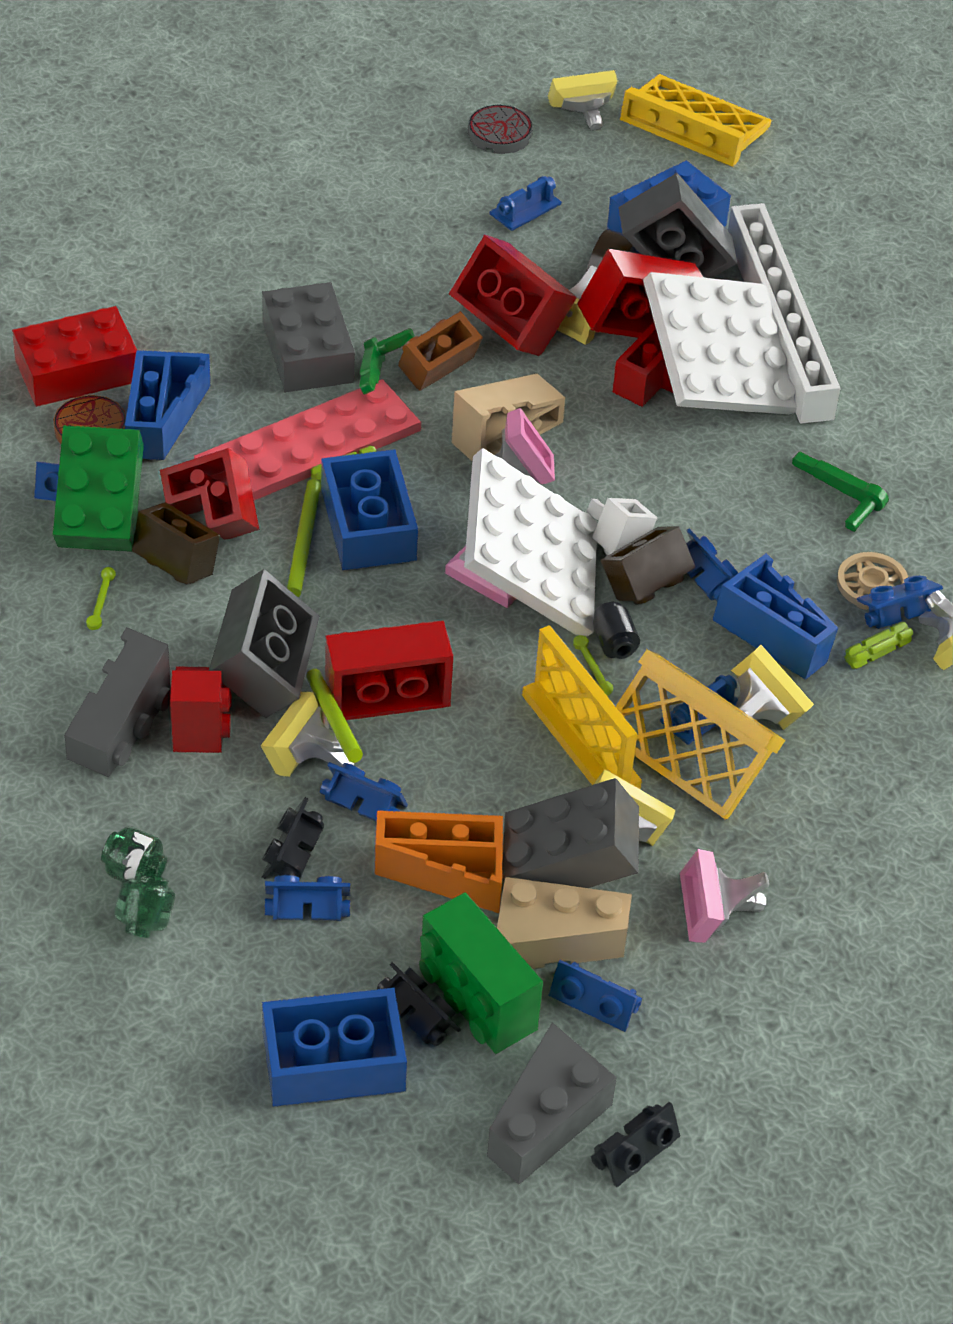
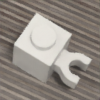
M607 498L605 505L598 499H591L587 509L588 514L599 520L592 538L604 548V552L607 555L653 530L657 517L636 499Z

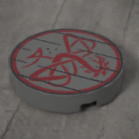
M500 104L485 106L476 110L469 118L468 136L470 141L486 151V148L494 149V153L497 154L514 153L525 148L529 144V139L532 138L533 123L530 117L524 111L513 106Z

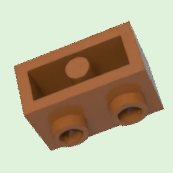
M459 311L447 320H440L421 336L411 338L402 347L403 353L398 366L413 385L421 391L473 359L483 337L465 315Z

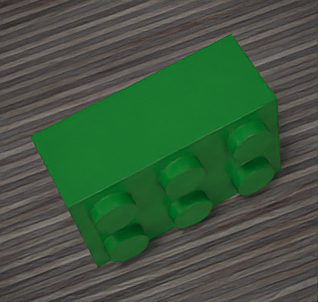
M63 425L53 525V537L59 548L132 552L137 523L144 447L140 430Z
M464 892L424 914L422 935L420 936L421 959L419 961V969L428 983H436L444 992L445 1001L457 1012L456 1014L461 1013L469 1022L470 1031L477 1042L480 1044L486 1043L495 1054H498L537 1031L543 981L469 895Z

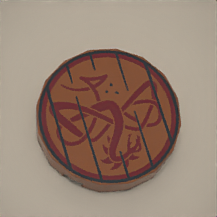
M97 395L79 396L65 402L57 409L53 419L55 436L61 444L63 425L125 429L126 414L118 402L107 397Z

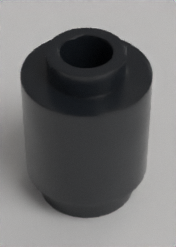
M614 601L606 602L595 610L593 627L604 654L609 658L625 659L631 656L640 645V637L629 611L620 603Z

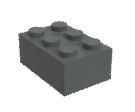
M678 173L619 206L622 234L640 254L695 263L703 278H713L737 264L733 236Z
M316 283L306 286L262 291V322L284 393L354 383L355 351L332 283Z
M263 569L231 590L209 671H221L222 683L262 716L268 718L299 699L320 616Z
M617 778L505 812L502 861L503 881H505V877L590 888L638 873L639 805Z

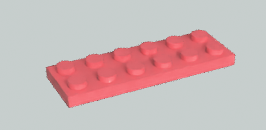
M381 379L375 385V390L364 395L359 388L194 456V459L226 448L231 449L246 460L253 498L257 500L311 477V468L321 464V458L343 456L354 451L359 454L360 449L368 446H374L376 449H379L421 431V421L390 386Z

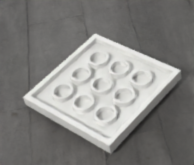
M650 272L643 279L677 406L787 415L795 413L797 408L794 399L795 389L789 379L786 356L782 350L765 284Z
M482 448L473 456L464 567L573 634L589 636L594 632L597 541L592 537L597 527V520L565 501L560 495L549 491L530 476L524 475L513 468L502 458L496 457Z

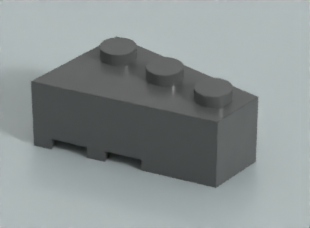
M127 627L120 637L124 641V647L116 661L108 659L102 668L103 673L108 675L97 694L89 691L64 734L67 760L107 777L112 774L118 765L123 766L128 761L132 746L138 738H145L158 712H164L170 706L171 683L168 644Z
M552 1022L489 1128L487 1157L517 1184L522 1183L612 1106L617 1077Z

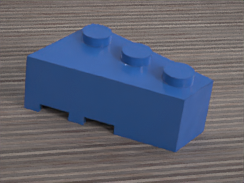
M136 351L125 429L140 430L144 444L142 459L164 460L211 386L210 354Z
M766 553L722 585L712 620L755 648L762 645L775 661L806 680L828 662L838 627L810 598L803 599L793 589L795 582L788 575L782 577L772 567L773 559Z

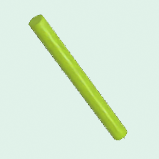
M315 479L309 480L306 484L287 589L297 597H300L302 593L321 490V483Z
M319 669L309 670L306 674V679L349 762L356 763L360 761L363 757V752Z

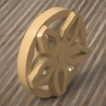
M862 552L854 554L842 562L838 570L837 586L841 594L848 601L857 605L858 608L867 610L869 607L858 602L857 597L871 594L870 590L878 586L894 587L893 584L898 579L903 584L904 579L908 578V574L899 562L887 555L875 552ZM873 563H878L888 568H881L875 566ZM856 565V572L845 574L850 567Z

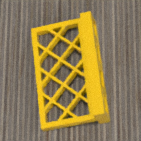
M661 74L657 75L639 90L634 87L627 89L624 94L620 115L621 121L732 167L739 161L741 152L760 137L771 125V119ZM661 86L669 90H659V87ZM722 123H733L734 125H724ZM744 123H752L754 125H744Z
M550 625L539 629L535 682L523 687V698L591 785L596 782L605 769L641 789L642 779L633 769L637 732Z
M646 649L638 661L642 665L616 705V708L623 716L631 714L636 716L637 741H640L641 749L636 746L634 756L722 818L728 819L772 752L777 754L786 740L661 655ZM649 678L658 684L660 701L642 705L639 691ZM667 691L676 697L668 699ZM633 702L634 707L629 708V706ZM683 702L689 705L692 722L672 726L669 706ZM662 707L665 728L646 732L643 712ZM698 712L708 719L699 720ZM717 724L721 728L723 744L704 748L700 727ZM693 729L696 750L677 754L674 733ZM729 733L739 740L731 742ZM666 735L669 756L658 759L652 758L649 753L647 739ZM747 745L758 753L749 767L735 770L733 748ZM725 751L728 772L708 776L705 755ZM698 757L701 778L685 781L681 778L678 761ZM671 762L672 771L663 764ZM737 776H742L740 781L737 782ZM729 778L731 794L725 804L721 806L712 799L710 782ZM702 784L703 792L694 786Z

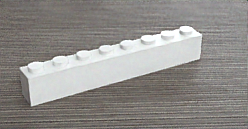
M764 203L731 206L728 232L733 236L737 265L744 282L766 285L782 350L786 356L789 379L795 389L794 399L797 407L795 412L799 423L834 420L840 386Z

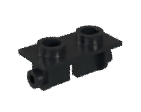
M305 797L295 810L288 807L277 826V829L282 831L279 840L274 838L264 853L262 860L268 864L261 878L266 879L273 871L279 876L290 875L301 879L311 854L299 848L298 845L311 852L324 829L323 817L320 813L304 810L309 800Z
M393 962L389 964L397 974L392 979L389 977L384 978L378 984L377 990L395 989L397 1007L401 1019L413 1007L416 1009L405 1022L422 1038L425 1044L440 1045L446 1039L447 1033L445 1030L450 1025L457 1032L461 1031L451 1019L457 1012L439 995L431 1000L423 992L428 984L412 968L409 967L403 973Z
M668 1102L663 1107L658 1104L653 1107L646 1106L640 1114L623 1126L625 1133L628 1134L627 1136L616 1132L594 1148L595 1153L591 1156L593 1164L599 1170H604L606 1167L610 1170L613 1185L619 1187L680 1137L671 1102Z

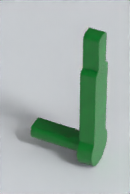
M411 328L381 341H378L376 337L364 341L365 350L360 368L361 379L359 384L364 395L375 390V385L379 382L382 363L385 362V354L403 347L411 338L415 337Z
M798 452L792 459V464L795 467L861 502L845 521V527L853 532L858 529L873 510L881 511L889 501L887 493L880 486L867 483L823 460L818 461L802 452Z

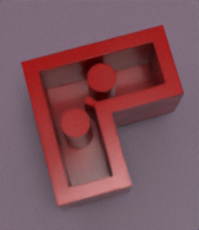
M655 322L616 360L612 392L641 407L660 388L673 393Z
M226 448L160 470L165 502L186 515L204 510L206 526L220 534V538L224 540L232 539L260 530L246 460L231 449Z
M176 666V669L172 670L170 708L173 752L222 753V738H230L231 715L224 714V712H229L230 707H232V691L222 683L221 671H209L210 667Z

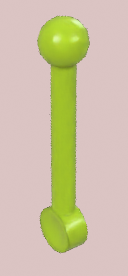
M105 567L101 571L103 580L93 615L86 619V625L90 630H98L102 626L100 615L110 581L116 577V572L112 567Z
M583 635L576 636L573 640L574 648L582 652L600 688L607 696L611 695L614 689L613 685L605 680L588 649V638Z

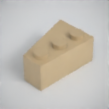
M538 373L454 391L452 444L471 461H473V456L482 448L495 455L502 446V429L505 428L508 412L521 408L539 435L563 423L565 397Z
M505 877L497 929L532 969L543 968L545 964L555 963L559 960L570 961L572 964L573 962L582 963L624 957L632 894Z

